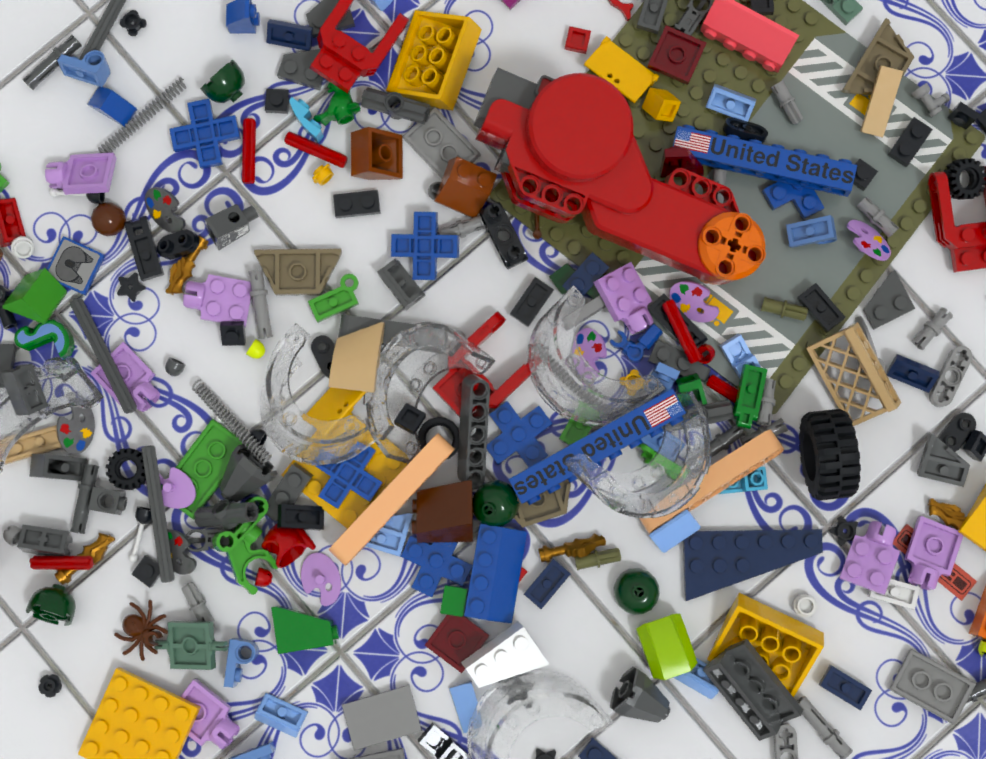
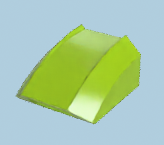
M671 614L636 628L638 639L653 678L667 680L690 672L696 666L697 660L681 614Z

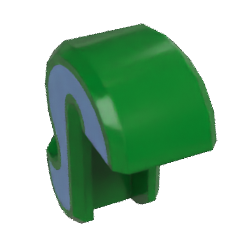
M48 320L46 324L39 323L35 329L24 326L18 329L14 336L15 344L27 351L54 341L59 356L65 360L72 355L75 348L74 338L69 329L55 320Z

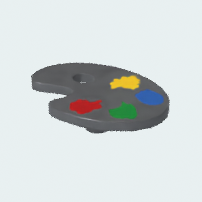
M150 188L146 192L145 203L153 220L166 231L179 232L183 230L186 225L185 220L174 213L178 209V199L164 188Z
M73 400L70 405L73 414L72 419L68 420L60 416L57 420L56 432L61 447L67 453L79 454L86 450L93 439L95 420L93 412L87 403L81 400ZM80 414H83L84 420L82 422L79 420Z
M168 529L174 572L182 575L190 574L197 566L196 560L187 556L190 552L187 547L191 545V542L183 533Z

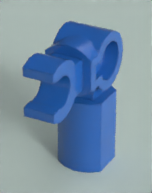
M652 324L637 339L638 343L635 344L632 341L629 342L625 333L619 330L617 334L622 338V341L616 343L611 339L610 344L616 349H622V353L630 362L639 363L643 359L645 349L649 350L663 332L655 324Z

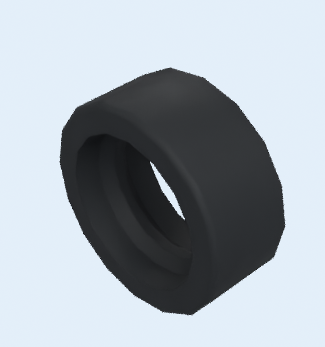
M435 417L427 420L418 431L417 441L420 450L427 445L426 435L428 431L435 426H444L451 431L453 436L452 446L455 450L447 458L450 459L458 451V427L453 421L444 417Z

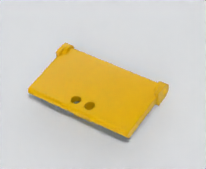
M608 36L602 40L597 50L584 63L596 75L613 84L622 95L634 104L659 78L658 74L651 72L613 43Z
M330 387L306 414L304 413L302 418L327 437L336 425L353 411L355 404L366 392Z

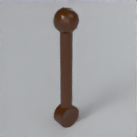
M535 214L533 237L537 240L542 237V233L539 231V215Z

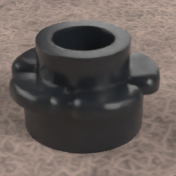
M44 675L40 679L41 683L38 688L40 693L45 694L46 697H54L56 693L61 691L62 684L57 675Z

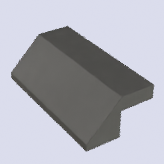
M748 639L730 645L703 668L705 674L759 741L777 735L783 722L799 717L803 712L802 707Z

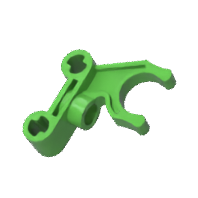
M259 496L251 497L245 501H257L259 503V516L255 522L239 523L232 532H218L212 539L213 547L217 551L226 552L236 583L244 587L251 595L256 594L258 588L251 585L246 579V568L251 561L258 558L263 559L272 569H278L276 560L268 551L250 549V545L263 532L256 524L264 517L269 507L266 499ZM221 537L229 538L228 546L220 545Z

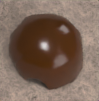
M105 202L93 209L91 222L93 228L99 234L115 236L124 229L126 216L123 209L117 204Z

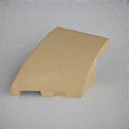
M379 322L337 338L328 387L372 393L376 391L377 368H379L385 322Z

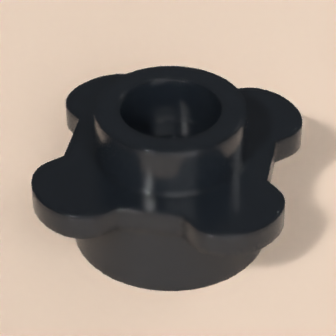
M136 10L126 13L123 19L120 20V26L126 28L130 36H136L138 31L147 25L146 20L141 19Z

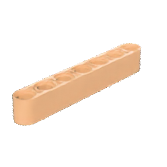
M771 429L767 430L642 509L637 516L650 535L654 530L685 509L692 511L771 461L784 451V447Z
M437 433L329 548V551L346 566L451 455L455 448Z

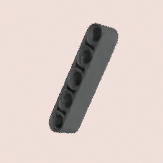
M341 315L338 338L379 322H385L383 343L381 345L434 353H448L451 330Z
M474 374L467 375L462 381L457 476L462 482L467 481L470 474L474 473L473 477L469 480H472V489H479L485 481L490 386L488 382ZM479 383L478 388L473 391L474 385ZM477 406V410L472 413V409ZM476 428V432L471 436L472 430ZM475 451L474 455L469 458L471 452Z

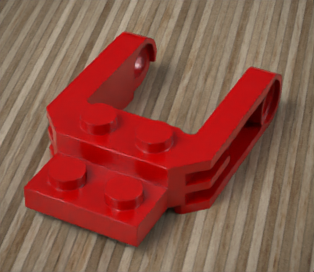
M339 0L319 30L317 41L321 50L309 69L348 94L359 76L367 77L375 74L409 21L407 17L399 13L375 51L371 53L368 48L344 32L336 30L354 1Z
M944 171L930 173L928 186L936 241L951 251L953 272L986 269V222L963 224L955 227L948 177ZM985 185V190H984L985 205H986V185Z
M499 311L491 316L450 354L449 373L432 387L436 394L459 418L462 381L467 375L474 374L488 382L490 386L489 408H497L546 361L537 352L526 365L523 364L508 380L495 390L493 384L470 361L466 360L504 324L506 319ZM479 383L474 385L473 391L478 388ZM477 406L472 409V413L477 410Z

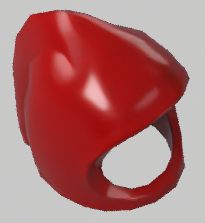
M277 524L268 531L261 545L264 550L278 555L276 559V566L278 568H284L303 554L307 547L312 550L316 548V545L304 530L277 528Z

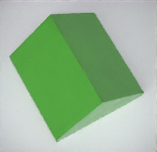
M46 268L26 274L2 306L5 310L46 324L67 294V290Z

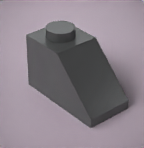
M32 454L29 477L82 481L84 464H87V458Z

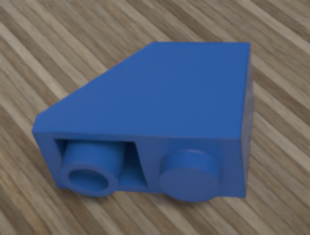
M235 0L226 4V27L229 33L256 34V26H260V13L257 12L256 4H253L251 0Z

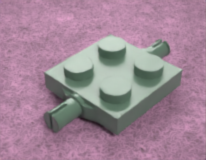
M213 621L168 622L167 640H155L159 645L154 646L156 650H167L170 657V669L212 670L216 668L215 652L227 651L229 647L226 646L228 645L227 641H215Z

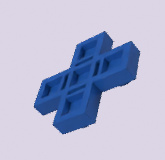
M210 99L187 103L191 124L169 129L173 150L180 152L196 148L201 169L223 165L219 143L241 139L237 117L233 115L214 119Z
M776 182L762 190L772 211L793 201L801 218L804 220L824 209L814 189Z
M414 212L413 234H391V257H413L412 280H437V258H459L460 235H437L438 212Z
M506 401L489 414L502 432L487 444V451L498 465L515 452L519 454L528 468L548 456L535 437L553 423L540 406L521 419L509 402Z
M358 438L355 439L344 457L324 445L312 465L331 477L318 496L337 509L340 508L351 490L371 502L383 482L364 471L376 450Z
M412 536L409 537L400 556L421 566L411 588L430 597H433L442 577L463 586L473 565L452 556L458 542H434L432 545H429L427 543H417V538Z

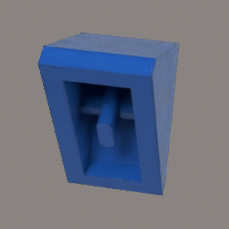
M98 87L87 104L125 127V124H128V121L132 119L137 111V108L113 90L104 87Z

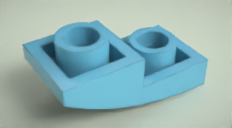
M291 97L289 102L300 125L319 143L324 137L320 130L322 127L315 120H310L312 115L309 111V105L301 99L297 101Z
M759 467L719 494L767 490L766 468Z

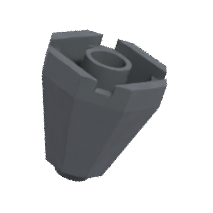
M245 444L238 445L232 452L220 484L221 495L229 502L241 501L272 481L278 474L276 470L271 471L274 466L270 461L265 462L263 466V463L257 460L254 453L246 450Z
M632 667L622 675L619 681L623 682L620 690L615 687L612 693L610 708L625 717L657 723L668 717L670 702L646 674Z

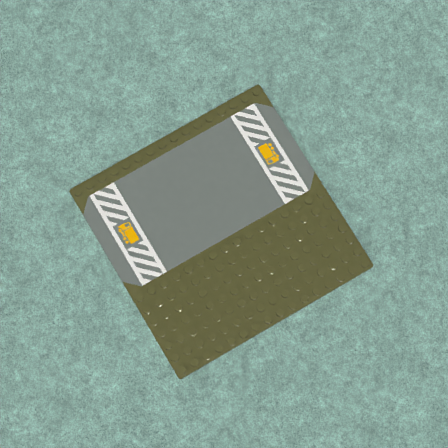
M668 0L658 34L636 28L643 8V2L612 42L647 68L665 26L674 28L675 23L677 24L685 13L690 0ZM701 0L693 1V7L695 9L700 4ZM708 0L706 1V3L700 11H704L708 8ZM735 0L750 8L749 0ZM773 0V15H763L799 35L778 73L764 69L762 64L756 61L745 59L736 50H728L723 46V43L717 40L706 38L700 32L706 18L705 16L692 37L702 40L707 44L688 85L648 68L654 74L659 75L658 80L650 87L667 90L681 101L673 122L655 120L642 109L649 91L648 88L635 104L624 96L633 117V134L651 178L664 183L666 177H660L664 149L673 147L677 126L690 125L699 131L713 130L718 135L726 136L723 131L724 123L727 118L733 117L706 108L713 86L718 84L756 99L748 122L758 124L768 131V136L763 143L764 145L771 146L772 144L783 146L786 150L800 149L814 156L824 154L832 160H850L852 164H856L861 159L872 166L878 172L864 191L854 184L848 197L815 190L824 209L803 220L793 201L772 211L762 190L777 181L727 171L725 186L732 191L739 212L748 214L762 230L765 239L766 256L757 270L751 275L722 285L705 284L695 276L591 234L587 230L581 212L564 224L539 215L541 238L578 267L592 252L610 267L604 273V276L632 262L653 301L648 304L647 308L662 294H665L670 299L671 287L680 281H693L709 289L710 295L704 298V302L718 307L720 311L718 316L711 322L705 323L691 320L707 337L708 340L704 344H709L715 349L714 359L706 365L738 389L740 379L719 345L736 334H741L751 354L755 355L761 368L768 369L766 378L776 380L774 392L776 404L773 407L772 414L778 412L813 366L814 362L806 348L839 332L932 210L928 186L930 173L948 170L946 166L954 160L970 159L985 140V135L972 125L965 130L947 117L952 110L944 104L941 106L943 110L931 118L929 115L930 111L921 98L915 99L911 94L919 86L906 76H903L900 81L883 138L860 132L871 95L849 94L841 91L867 47L803 0ZM589 69V71L587 72V74H592V75L598 76V75H596L594 72H592L590 69ZM783 80L792 97L796 98L794 102L803 116V120L795 125L791 123L783 107H779L780 103L771 90L772 86ZM915 117L933 130L909 165L905 167L888 156V153L907 125ZM702 165L704 169L703 177L712 180L713 170L718 168ZM681 177L673 178L675 184L682 185ZM502 178L490 193V199L495 203L500 202L506 212L534 232L535 213L512 203ZM695 184V191L701 195L703 194L702 186ZM516 192L517 197H518L520 200H524V199H522L521 197H519V195H518L517 192ZM866 196L880 210L883 209L889 219L899 227L889 238L875 224L872 225L870 223L871 220L856 207ZM828 215L834 217L837 241L827 244L813 243L794 248L789 247L786 225ZM858 220L874 228L886 240L891 250V256L885 261H880L859 251L853 243L854 238H859V236L847 228L848 222ZM817 283L846 318L826 333L809 312L806 319L802 321L786 316L780 318L781 315L761 311L764 297L782 302L787 300V303L804 307L797 299L798 296ZM697 308L698 312L704 313L702 308ZM652 316L654 322L653 324H655L659 329H661L664 333H666L669 337L676 341V339ZM820 346L814 350L819 357L826 348ZM704 351L702 355L705 357L709 351Z

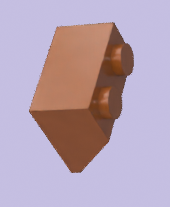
M372 127L351 132V176L367 180L403 179L402 135Z
M460 157L450 159L434 202L468 217H476L490 196L497 174Z

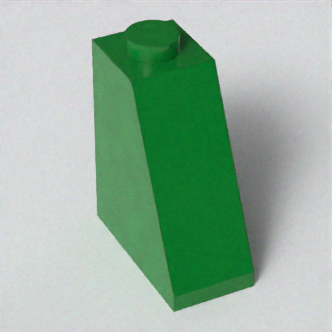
M282 606L271 607L278 654L336 644V639H339L338 626L333 625V620Z

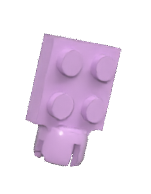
M114 152L70 155V159L66 162L48 163L46 168L56 169H45V178L50 183V188L63 189L65 195L106 193L110 190L117 158Z
M632 262L593 282L614 322L622 320L631 334L646 329L648 325L651 326L654 323L647 308L648 304L653 301Z
M208 274L206 282L188 281L186 283L185 293L188 294L183 295V305L186 308L199 310L201 312V320L221 323V321H244V326L246 327L251 300L250 292H252L249 281Z
M122 342L111 353V356L137 405V410L147 411L152 406L145 398L147 397L154 403L160 398L159 391L151 384V380L156 374L126 343ZM99 364L90 374L120 405Z
M919 516L904 560L910 562L912 566L908 582L914 586L919 584L921 589L934 590L941 575L947 577L951 575L963 535L956 529Z
M872 521L864 536H854L839 578L885 596L900 551L893 547L896 529L886 524L883 535H879L882 522Z
M193 679L181 695L182 698L201 707L188 736L200 746H203L206 741H211L220 749H224L234 740L233 736H237L240 727L228 716L232 707L198 679Z

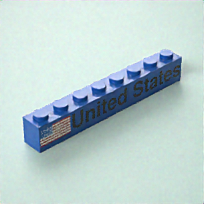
M690 125L677 126L673 147L688 148L697 160L705 166L848 197L852 191L857 165L852 164L847 159L832 160L824 154L809 155L804 150H786L781 145L772 144L768 146L754 139L745 141L736 135L722 136L713 130L699 131Z
M670 389L508 480L521 504L527 502L528 505L539 501L541 499L539 495L545 491L551 494L560 489V483L568 479L569 483L582 477L580 472L588 468L591 472L602 466L600 461L609 457L611 461L622 455L621 450L629 446L630 449H633L642 444L641 438L647 435L653 438L663 432V426L669 423L671 426L682 422L684 420L682 416L686 412L674 390Z

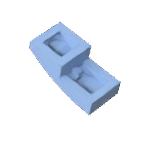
M736 334L719 345L739 379L741 378L744 364L761 367L755 355L751 354L741 334Z

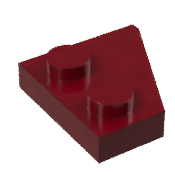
M674 146L664 149L660 167L661 178L667 177L668 174L678 168L704 176L702 164L688 148Z

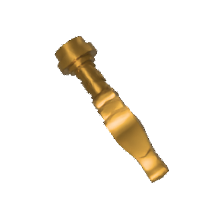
M198 235V248L193 253L188 254L187 257L183 256L182 259L173 264L170 269V285L166 289L167 294L183 293V284L193 276L191 271L196 266L194 261L201 250L208 248L207 244L209 241Z
M933 498L929 499V516L937 515L944 521L946 526L952 525L956 530H959L966 518L965 514L961 512V508H958L956 505L938 503Z
M98 533L97 541L83 546V552L77 554V556H91L94 565L98 564L99 561L103 560L108 545L115 541V538L110 534L108 536ZM57 570L58 572L54 575L64 585L72 581L71 577L77 570Z
M594 533L593 536L587 539L575 538L573 542H565L563 546L549 548L544 545L542 546L543 548L538 550L541 562L546 561L548 563L552 557L564 554L567 557H585L595 550L596 547L606 545V540L602 535L598 536Z

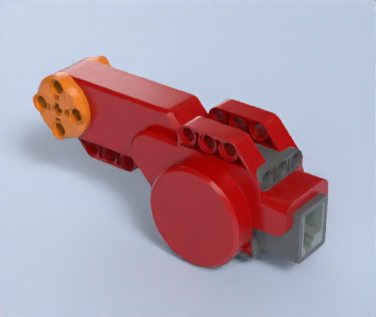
M497 68L474 123V126L479 128L475 140L501 150L494 170L501 172L513 204L560 224L569 222L581 212L587 230L591 234L695 276L705 284L722 285L745 278L755 272L764 261L766 252L763 232L748 214L739 212L730 188L683 168H678L668 174L664 183L651 178L633 134L634 126L630 107L622 93L613 84L601 77L587 73H573L557 79L543 75L537 83H534L501 68ZM674 175L681 177V186L675 184ZM695 184L702 186V195L695 191ZM516 192H517V194L519 195V197H521V198L524 199V200H520V199L517 197ZM717 192L723 195V203H719L716 200Z

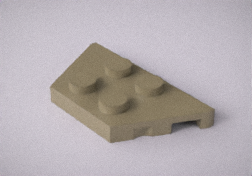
M885 18L841 92L871 95L881 65L903 71L902 77L904 76L914 59V55L904 45L899 34L896 35L891 28L889 19Z
M267 249L254 250V254L276 296L321 295L342 255V250Z
M568 479L560 483V489L551 494L545 491L539 495L541 499L531 505H528L527 502L521 504L517 494H515L517 501H519V509L514 520L524 528L566 514L571 483H569Z

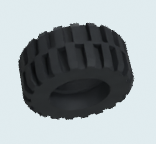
M841 409L808 412L801 418L799 451L801 454L802 471L809 493L819 501L852 497L859 489L861 465L858 440L855 435L856 431L852 425L851 418H849V414Z

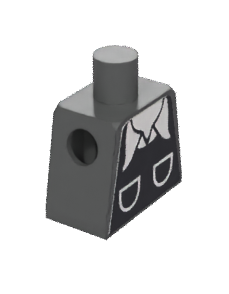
M235 204L205 219L207 233L217 249L221 250L250 231L249 222L259 216L252 205L241 211L239 206Z

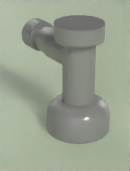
M925 83L911 94L915 99L921 98L930 111L929 115L932 118L943 110L941 106L950 101V96L944 93L939 98L933 100L929 95L930 87Z

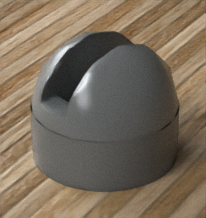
M434 182L429 186L428 195L431 199L435 200L436 193L432 192V189L438 192L441 182Z
M169 357L165 370L171 376H178L183 372L186 365L179 360Z

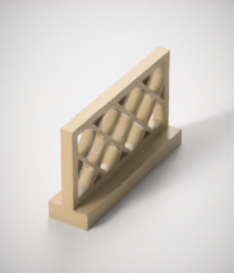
M858 322L806 348L838 408L848 414L850 406L862 409L861 416L852 420L853 426L887 411L891 412L902 403ZM845 335L849 343L847 350L835 347L837 338ZM820 346L830 349L827 360L818 357L814 349ZM833 351L845 354L842 365L830 361ZM849 356L858 359L860 363L858 371L846 367ZM828 366L841 370L838 380L828 376ZM844 371L856 375L853 385L841 381ZM860 376L868 379L871 383L869 391L856 387ZM839 386L851 389L849 400L839 396ZM855 391L867 395L864 405L852 401ZM870 397L879 399L883 407L878 410L867 407Z

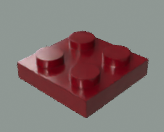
M666 25L647 68L688 85L707 43Z
M446 615L425 646L462 673L465 668L461 662L479 650L490 635L464 615L462 617Z

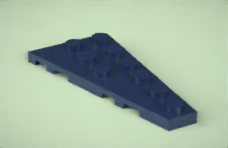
M822 529L696 531L683 540L685 601L823 553Z

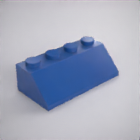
M480 524L465 617L512 624L527 532Z

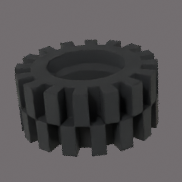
M973 158L958 159L946 166L948 170H944L948 177L951 198L957 200L974 199V197L981 195L979 192L985 190L982 185H986L984 180L986 173L982 172L985 170V167L979 166L981 164L980 161H975ZM964 170L969 174V184L966 188L960 184V174Z
M131 448L119 449V452L115 451L113 453L114 456L108 459L110 461L109 465L106 464L108 469L106 476L110 478V483L124 490L138 489L142 484L144 485L146 478L142 453ZM128 460L133 461L137 467L135 475L131 478L123 477L120 472L122 463Z

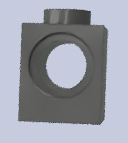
M93 487L88 510L121 515L127 506L126 492ZM111 495L114 503L108 508L105 505V499Z

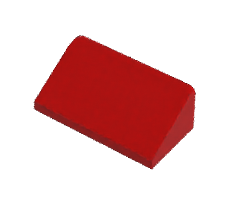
M15 198L0 200V246L7 247L11 245L15 238L20 236L26 237Z

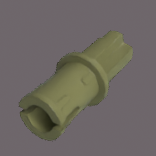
M764 297L761 311L781 315L780 318L786 316L802 321L806 319L808 313L806 307L787 303V300L782 302Z
M619 548L599 552L594 550V553H590L585 557L579 558L576 556L574 558L578 571L594 566L600 568V565L621 561V554Z

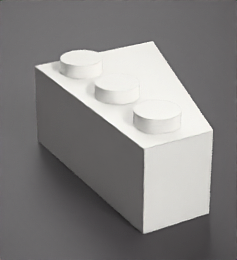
M518 621L461 662L479 688L549 665L525 628Z

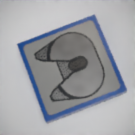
M63 236L47 270L61 285L86 296L105 255Z

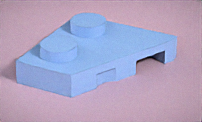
M406 513L393 516L365 546L400 557L413 514Z

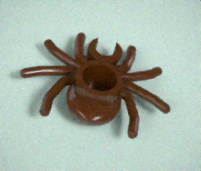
M152 600L148 601L147 619L145 613L138 605L133 602L129 603L141 616L130 614L122 622L123 631L127 635L132 636V638L114 633V636L120 640L135 641L130 648L123 651V655L130 653L139 642L140 658L142 661L145 660L144 646L152 653H158L153 648V646L159 645L153 641V635L156 638L163 637L161 632L167 634L168 630L154 625L159 620L166 618V614L159 615L150 622L153 609Z

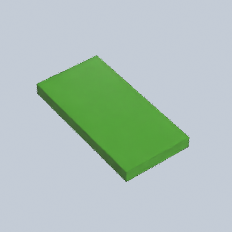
M214 419L209 422L175 467L186 473L196 487L197 495L193 504L180 509L194 520V513L197 508L204 507L219 488L232 452L238 445L242 444V441L235 434Z

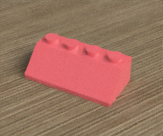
M715 0L700 29V32L706 38L717 40L723 43V46L728 50H736L745 59L756 61L762 64L764 69L777 73L799 37L793 31L735 0Z

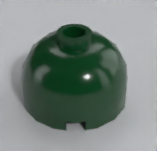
M231 60L230 63H227L212 76L210 82L205 83L200 90L214 102L225 103L231 100L234 103L243 95L240 90L245 84L244 73L238 64Z
M500 480L486 482L480 486L472 500L473 513L476 519L482 524L498 527L512 521L519 509V501H517L513 487Z
M640 568L622 572L616 579L613 587L614 599L617 605L625 612L633 615L644 614L652 610L660 596L659 584L656 578L650 572Z
M53 584L52 587L41 588L32 595L27 605L26 613L33 611L32 617L55 625H58V620L65 621L64 626L72 624L74 618L75 600L71 594L66 592V587Z

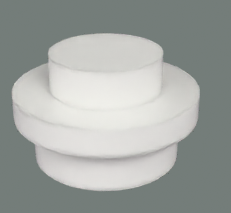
M25 236L17 237L11 243V251L17 258H28L35 249L33 241Z
M802 594L794 600L793 608L797 615L807 618L816 612L817 603L812 596Z

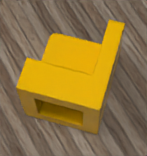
M650 87L642 109L655 120L673 122L681 101L667 90Z

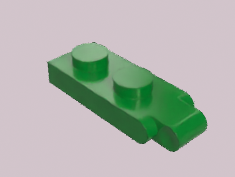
M748 364L743 365L733 416L737 417L736 426L750 429L752 421H757L768 369Z

